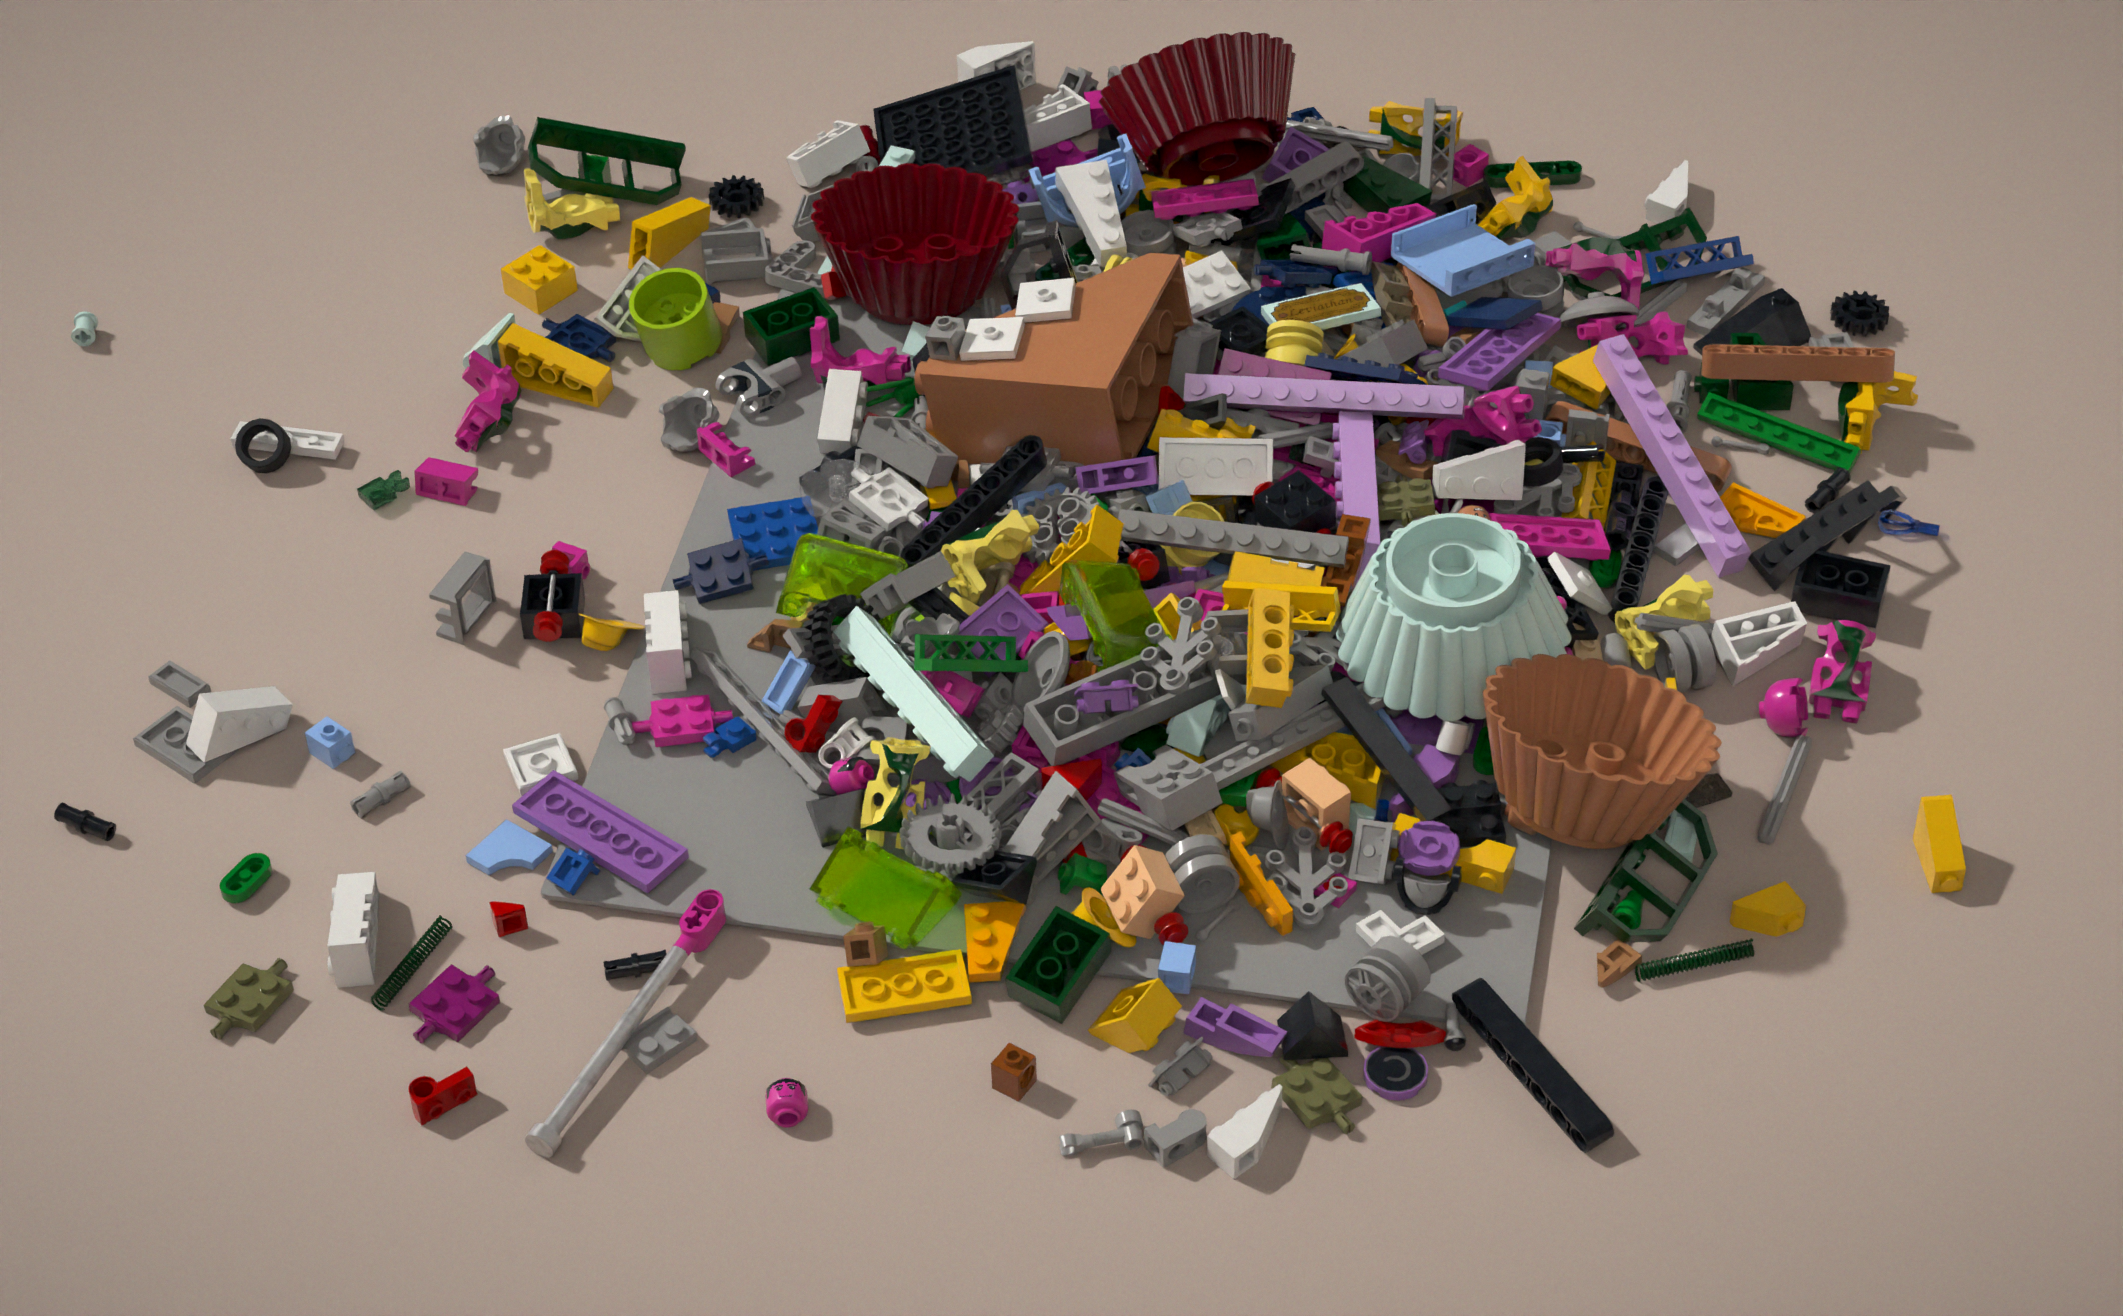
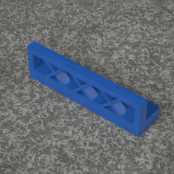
M1739 236L1645 254L1651 285L1754 264L1753 254H1742ZM1727 243H1732L1734 254L1732 258H1727L1721 253ZM1703 248L1713 253L1709 262H1705L1699 257ZM1681 252H1684L1691 258L1685 267L1676 261ZM1661 256L1669 262L1664 271H1657L1655 257Z

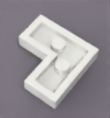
M1382 910L1356 923V933L1371 947L1381 937L1394 936L1410 943L1423 955L1443 944L1445 934L1425 915L1401 929Z

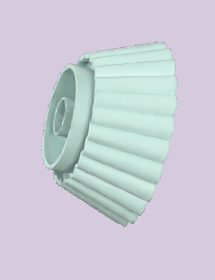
M1463 513L1437 514L1412 521L1405 528L1396 529L1390 538L1383 540L1346 602V607L1341 611L1340 617L1342 621L1336 631V638L1342 642L1338 656L1345 663H1349L1347 669L1348 676L1357 682H1364L1363 691L1367 695L1375 698L1383 697L1385 705L1390 709L1404 710L1408 708L1409 712L1418 718H1429L1436 714L1444 721H1457L1464 715L1472 719L1486 718L1483 691L1487 689L1486 678L1496 675L1497 666H1511V662L1515 658L1532 660V657L1537 654H1546L1557 658L1558 655L1567 654L1564 647L1571 641V634L1566 626L1568 616L1528 544L1519 540L1514 531L1503 529L1498 522Z

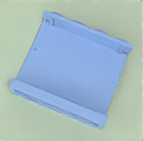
M1473 204L1392 233L1391 257L1452 297L1534 266L1535 242L1526 239L1509 246L1475 224L1477 205Z

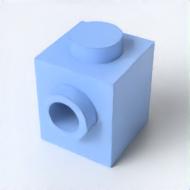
M328 716L305 732L309 753L332 769L355 753L351 732Z

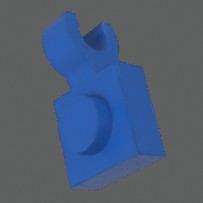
M737 716L715 728V733L711 732L703 737V741L709 745L703 751L710 758L716 757L725 749H729L734 753L756 741V731Z

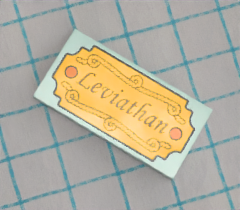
M1359 283L1261 306V314L1269 325L1281 320H1299L1312 323L1324 330L1381 316V307L1365 287Z

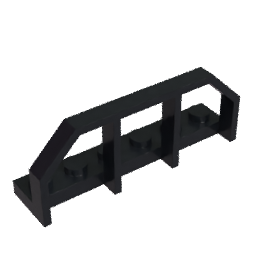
M1057 220L1046 223L1045 233L1019 240L1001 271L1000 278L1011 310L1017 307L1018 294H1014L1008 274L1022 249L1044 244L1046 250H1051L1053 258H1050L1054 274L1058 273L1060 279L1074 278L1075 284L1078 283Z
M1868 480L1754 551L1748 560L1770 587L1776 591L1796 568L1818 550L1828 552L1841 536L1850 544L1878 511L1886 519H1889L1907 497L1898 487L1889 486L1879 493Z

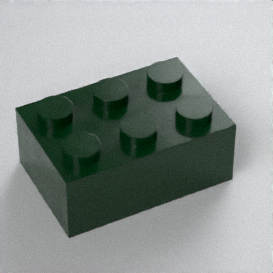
M812 287L743 311L745 337L767 366H770L790 357L812 351L810 328L815 326V318L817 316H823L828 319L831 344L840 341L838 315L819 291Z
M1055 906L1006 976L1008 996L1062 1024L1112 952L1110 933Z

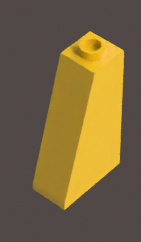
M689 197L632 221L628 269L632 270L642 255L659 268L665 265L708 229L711 205Z

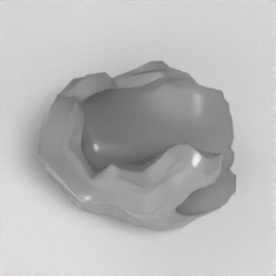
M510 116L494 118L485 127H481L473 136L480 170L484 174H493L495 176L511 173L519 165L523 156L525 136L523 135V130L519 129L518 125H514Z
M693 388L682 396H674L660 405L659 412L664 415L661 442L667 449L691 452L699 447L697 429L717 422L720 415L717 407L713 405L710 392L707 389Z
M907 607L899 615L891 638L901 645V649L907 656L914 658L915 634L958 635L960 622L946 613H942L937 620L933 617H925L920 622L913 619L909 620L915 611L912 607ZM925 640V658H928L937 649L931 641Z

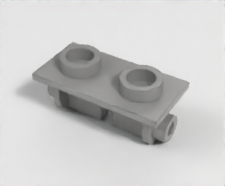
M1200 1037L1193 1044L1189 1040L1176 1050L1175 1054L1177 1057L1171 1062L1167 1058L1164 1059L1152 1071L1155 1076L1148 1085L1151 1087L1158 1082L1160 1084L1159 1090L1164 1096L1169 1094L1175 1095L1177 1091L1190 1081L1183 1072L1184 1070L1194 1078L1210 1066V1061L1212 1060L1211 1053L1199 1047L1204 1038Z

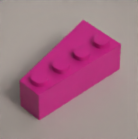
M1419 203L1390 208L1387 214L1374 211L1367 213V218L1356 219L1355 216L1344 217V222L1336 224L1334 220L1325 221L1322 249L1341 251V249L1348 248L1350 252L1357 253L1369 251L1372 253V261L1383 262L1391 258L1392 233L1436 218V213Z

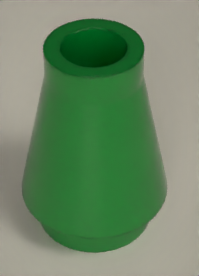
M1631 890L1612 910L1611 914L1631 930L1637 929L1641 925L1645 898L1635 890Z

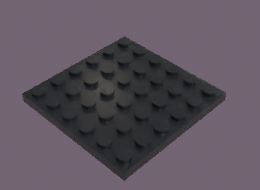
M1015 65L873 109L880 163L890 146L914 150L915 159L913 164L919 166L939 164L944 168L960 167L965 169L967 174L979 173L984 176L999 174L1002 171L1034 162Z

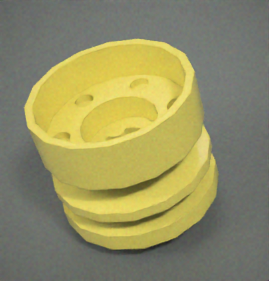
M1281 320L1274 322L1268 326L1266 349L1268 351L1265 353V358L1304 366L1307 355L1318 357V353H1322L1324 332L1320 327L1305 321Z
M1189 502L1173 513L1174 516L1225 522L1218 511L1203 502ZM1160 545L1165 549L1167 565L1178 567L1180 575H1182L1181 570L1183 567L1205 566L1219 554V552Z

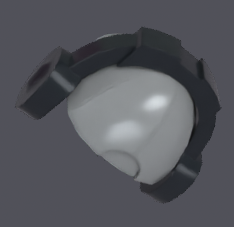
M1396 858L1393 869V882L1397 883L1399 895L1405 903V907L1415 913H1427V915L1439 913L1448 904L1453 893L1458 892L1462 880L1461 866L1453 867L1450 882L1448 874L1425 876L1414 873L1411 870L1404 874L1405 858Z

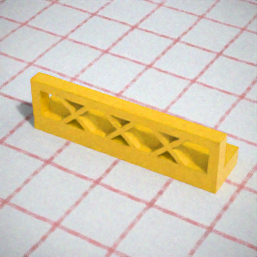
M1592 441V442H1590V443L1587 444V445H1597V444H1596L1594 441ZM1606 451L1605 458L1602 461L1606 465L1605 469H1603L1601 462L1571 463L1579 468L1582 474V481L1579 485L1573 487L1572 496L1575 498V509L1569 513L1562 512L1561 516L1564 518L1590 519L1588 516L1589 512H1591L1593 519L1600 520L1603 531L1616 460ZM1596 476H1598V479H1599V481H1600L1602 487H1600V485H1599V483H1598V481H1597V479H1596ZM1592 494L1595 495L1596 500H1597V502H1598L1599 505L1596 504V502H1595V500H1594Z
M1225 581L1222 585L1224 606L1221 611L1248 609V604L1255 587L1290 592V605H1294V616H1298L1293 618L1292 623L1289 625V629L1331 632L1341 612L1337 587ZM1319 617H1326V618H1327L1326 621L1314 620V619H1317V618H1319Z

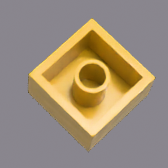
M541 245L501 268L504 293L538 315L578 291L575 267Z

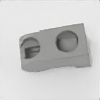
M1189 1109L1183 1111L1177 1120L1162 1128H1159L1155 1123L1144 1128L1145 1149L1163 1168L1167 1167L1205 1143L1207 1126L1205 1115L1201 1111Z

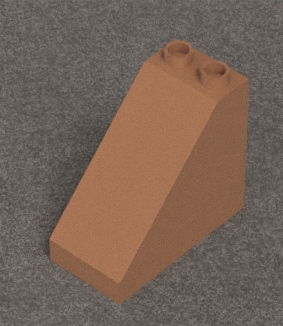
M1148 253L1076 283L1072 318L1025 323L1015 359L961 361L959 355L956 361L930 359V357L928 361H921L916 368L914 382L917 393L925 395L929 409L926 416V431L958 456L957 460H967L969 464H981V462L996 463L1002 457L1007 446L1013 447L1022 438L1029 435L1040 437L1043 446L1046 448H1058L1061 455L1060 461L1078 462L1087 466L1136 458L1159 415L1161 387L1168 385L1175 341L1179 338L1175 334L1186 329V327L1194 325L1180 255ZM1016 309L994 318L1015 317Z

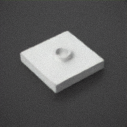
M1066 278L1020 283L1015 317H1024L1025 323L1072 318L1076 288L1075 279Z
M1024 317L970 319L959 352L961 361L1015 359L1025 327Z
M1555 551L1548 557V562L1570 598L1602 615H1607L1613 609L1588 569Z
M560 733L503 749L505 760L521 796L553 770L572 781L578 779L577 770Z

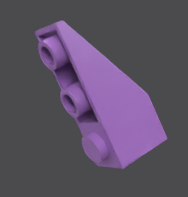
M1426 744L1421 754H1416L1413 758L1435 788H1441L1446 783H1454L1458 777L1460 755L1446 753L1436 749L1435 746ZM1394 793L1389 803V811H1392V822L1395 823L1399 813L1409 816L1415 815L1399 793Z

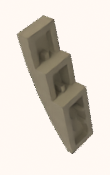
M1372 261L1373 287L1377 304L1381 307V317L1385 326L1388 327L1403 319L1404 323L1411 321L1410 315L1413 306L1407 298L1410 288L1409 284L1397 266Z

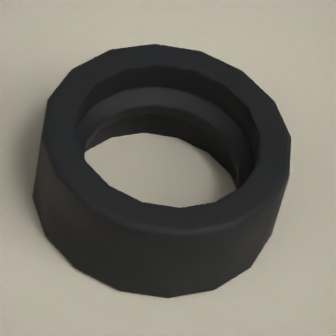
M259 418L248 422L241 428L236 436L235 449L241 462L248 468L258 473H270L278 470L285 464L290 456L291 442L290 437L280 425L270 419ZM270 431L274 433L278 439V444L273 455L261 461L253 459L248 452L252 439L260 432Z
M1536 437L1528 439L1525 442V463L1540 458L1548 460L1537 465H1524L1523 486H1543L1553 482L1563 471L1560 446L1549 438Z

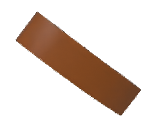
M1342 514L1336 535L1349 538L1345 568L1329 566L1326 577H1323L1321 586L1337 587L1340 606L1346 607V602L1354 590L1366 548L1371 518Z

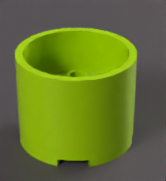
M684 268L659 270L641 280L632 291L629 298V311L645 352L656 366L667 370H685L691 368V364L700 361L706 356L710 358L716 352L722 340V329L706 284L697 273Z

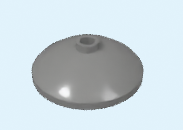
M1593 292L1588 294L1587 299L1570 306L1561 314L1559 319H1561L1562 327H1577L1587 323V318L1619 315L1639 316V309L1622 298L1604 296V292Z
M1051 631L1040 637L1023 659L1028 660V672L1016 673L1012 687L1011 702L1023 715L1026 703L1061 689L1066 684L1065 681L1069 672L1070 648L1066 637L1059 632Z

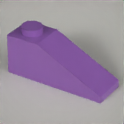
M1155 455L1076 467L1078 488H1080L1082 493L1086 490L1089 494L1159 484Z

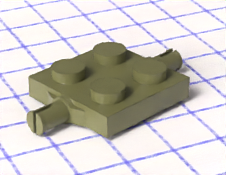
M1398 475L1395 482L1387 481L1377 485L1379 521L1390 519L1402 520V526L1406 527L1407 523L1414 521L1413 518L1436 515L1430 479L1415 478L1407 482L1405 475H1402V480L1400 475Z
M277 958L268 970H260L242 963L204 1004L207 1014L220 1019L218 1024L210 1030L211 1035L221 1040L227 1031L233 1027L245 1028L256 1032L294 991L291 981L279 977L287 969V963L283 959Z
M1282 1055L1279 1062L1284 1065L1288 1072L1272 1079V1089L1278 1084L1283 1087L1282 1100L1308 1129L1322 1123L1335 1122L1344 1134L1351 1133L1355 1128V1124L1350 1121L1346 1114L1348 1111L1362 1105L1363 1096L1328 1058H1317L1308 1063L1299 1064L1296 1060H1284Z

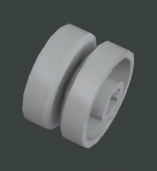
M1145 210L1128 215L1121 221L1127 253L1136 254L1138 257L1148 253L1178 255L1175 235L1172 229V225H1174L1172 219L1162 220L1155 218L1153 210Z
M1692 624L1680 627L1678 632L1672 629L1655 633L1654 638L1659 643V646L1655 652L1654 668L1658 680L1664 684V687L1666 678H1675L1677 691L1681 693L1687 692L1690 686L1693 689H1700L1713 685L1716 677V660L1709 636L1701 625Z
M1201 834L1187 837L1176 843L1165 854L1185 895L1178 904L1181 910L1197 914L1210 912L1225 905L1235 895L1239 887V875L1230 860L1224 844L1219 838Z

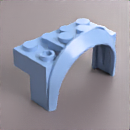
M1126 133L1117 136L1120 148L1078 163L1107 160L1119 215L1132 203L1137 192L1146 188ZM1039 167L1029 169L1047 221L1057 220L1061 224L1078 227L1073 213H1069L1065 199L1055 185L1056 172L1042 177ZM1117 185H1120L1123 192L1122 195H1120Z

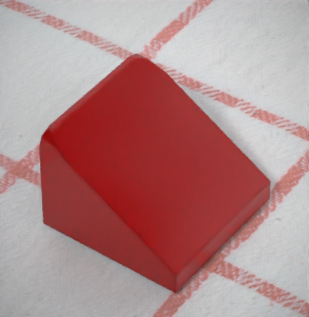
M497 901L489 902L493 924L498 937L529 929L524 905Z

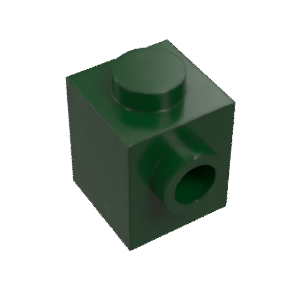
M1701 362L1700 374L1695 376L1694 392H1699V404H1703L1709 392L1727 398L1729 379H1711L1702 376Z

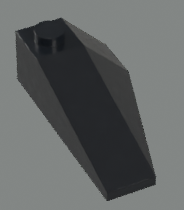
M1484 180L1425 207L1436 213L1437 218L1475 204L1477 205L1475 224H1478L1495 206L1496 200L1487 181Z
M1780 288L1756 299L1695 342L1693 348L1702 355V349L1706 345H1729L1731 333H1758L1768 346H1801L1808 343L1812 336L1799 302L1783 288Z

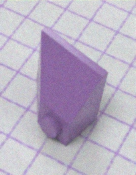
M1290 127L1261 178L1271 183L1326 152L1329 148Z

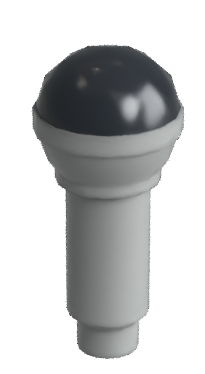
M1448 1003L1445 1010L1447 1031L1444 1044L1451 1051H1459L1464 1048L1466 1037L1460 1029L1456 1004Z

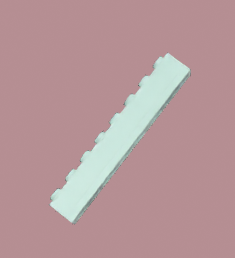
M856 606L833 631L841 640L838 645L848 655H854L853 663L863 672L870 674L867 679L877 689L884 690L883 698L893 707L897 706L900 709L897 714L906 723L915 726L912 730L913 733L923 742L930 744V752L937 759L945 761L943 768L954 778L957 779L958 776H961L971 782L993 758L994 754L921 671L914 670L912 660L877 620Z

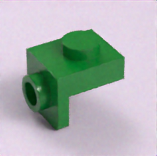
M1074 853L1068 862L1063 863L1059 868L1057 878L1060 881V893L1067 895L1076 885L1084 889L1090 887L1102 895L1103 893L1100 888L1107 881V865Z

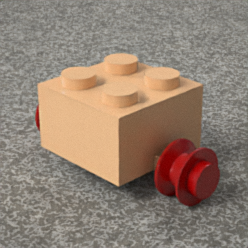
M1308 758L1282 776H1280V772L1276 768L1265 770L1259 775L1256 789L1274 787L1276 781L1281 780L1288 823L1296 830L1300 827L1311 828L1316 835L1315 846L1322 851L1329 847L1330 854L1333 852L1343 854L1351 847L1353 833L1349 829L1351 791L1344 783H1340L1331 776L1323 766H1319L1311 758Z
M1143 845L1129 847L1122 854L1121 863L1100 888L1121 932L1151 939L1156 933L1159 935V941L1162 945H1164L1165 941L1182 943L1187 937L1189 929L1183 923L1182 915L1172 911L1185 895L1164 853L1148 849Z

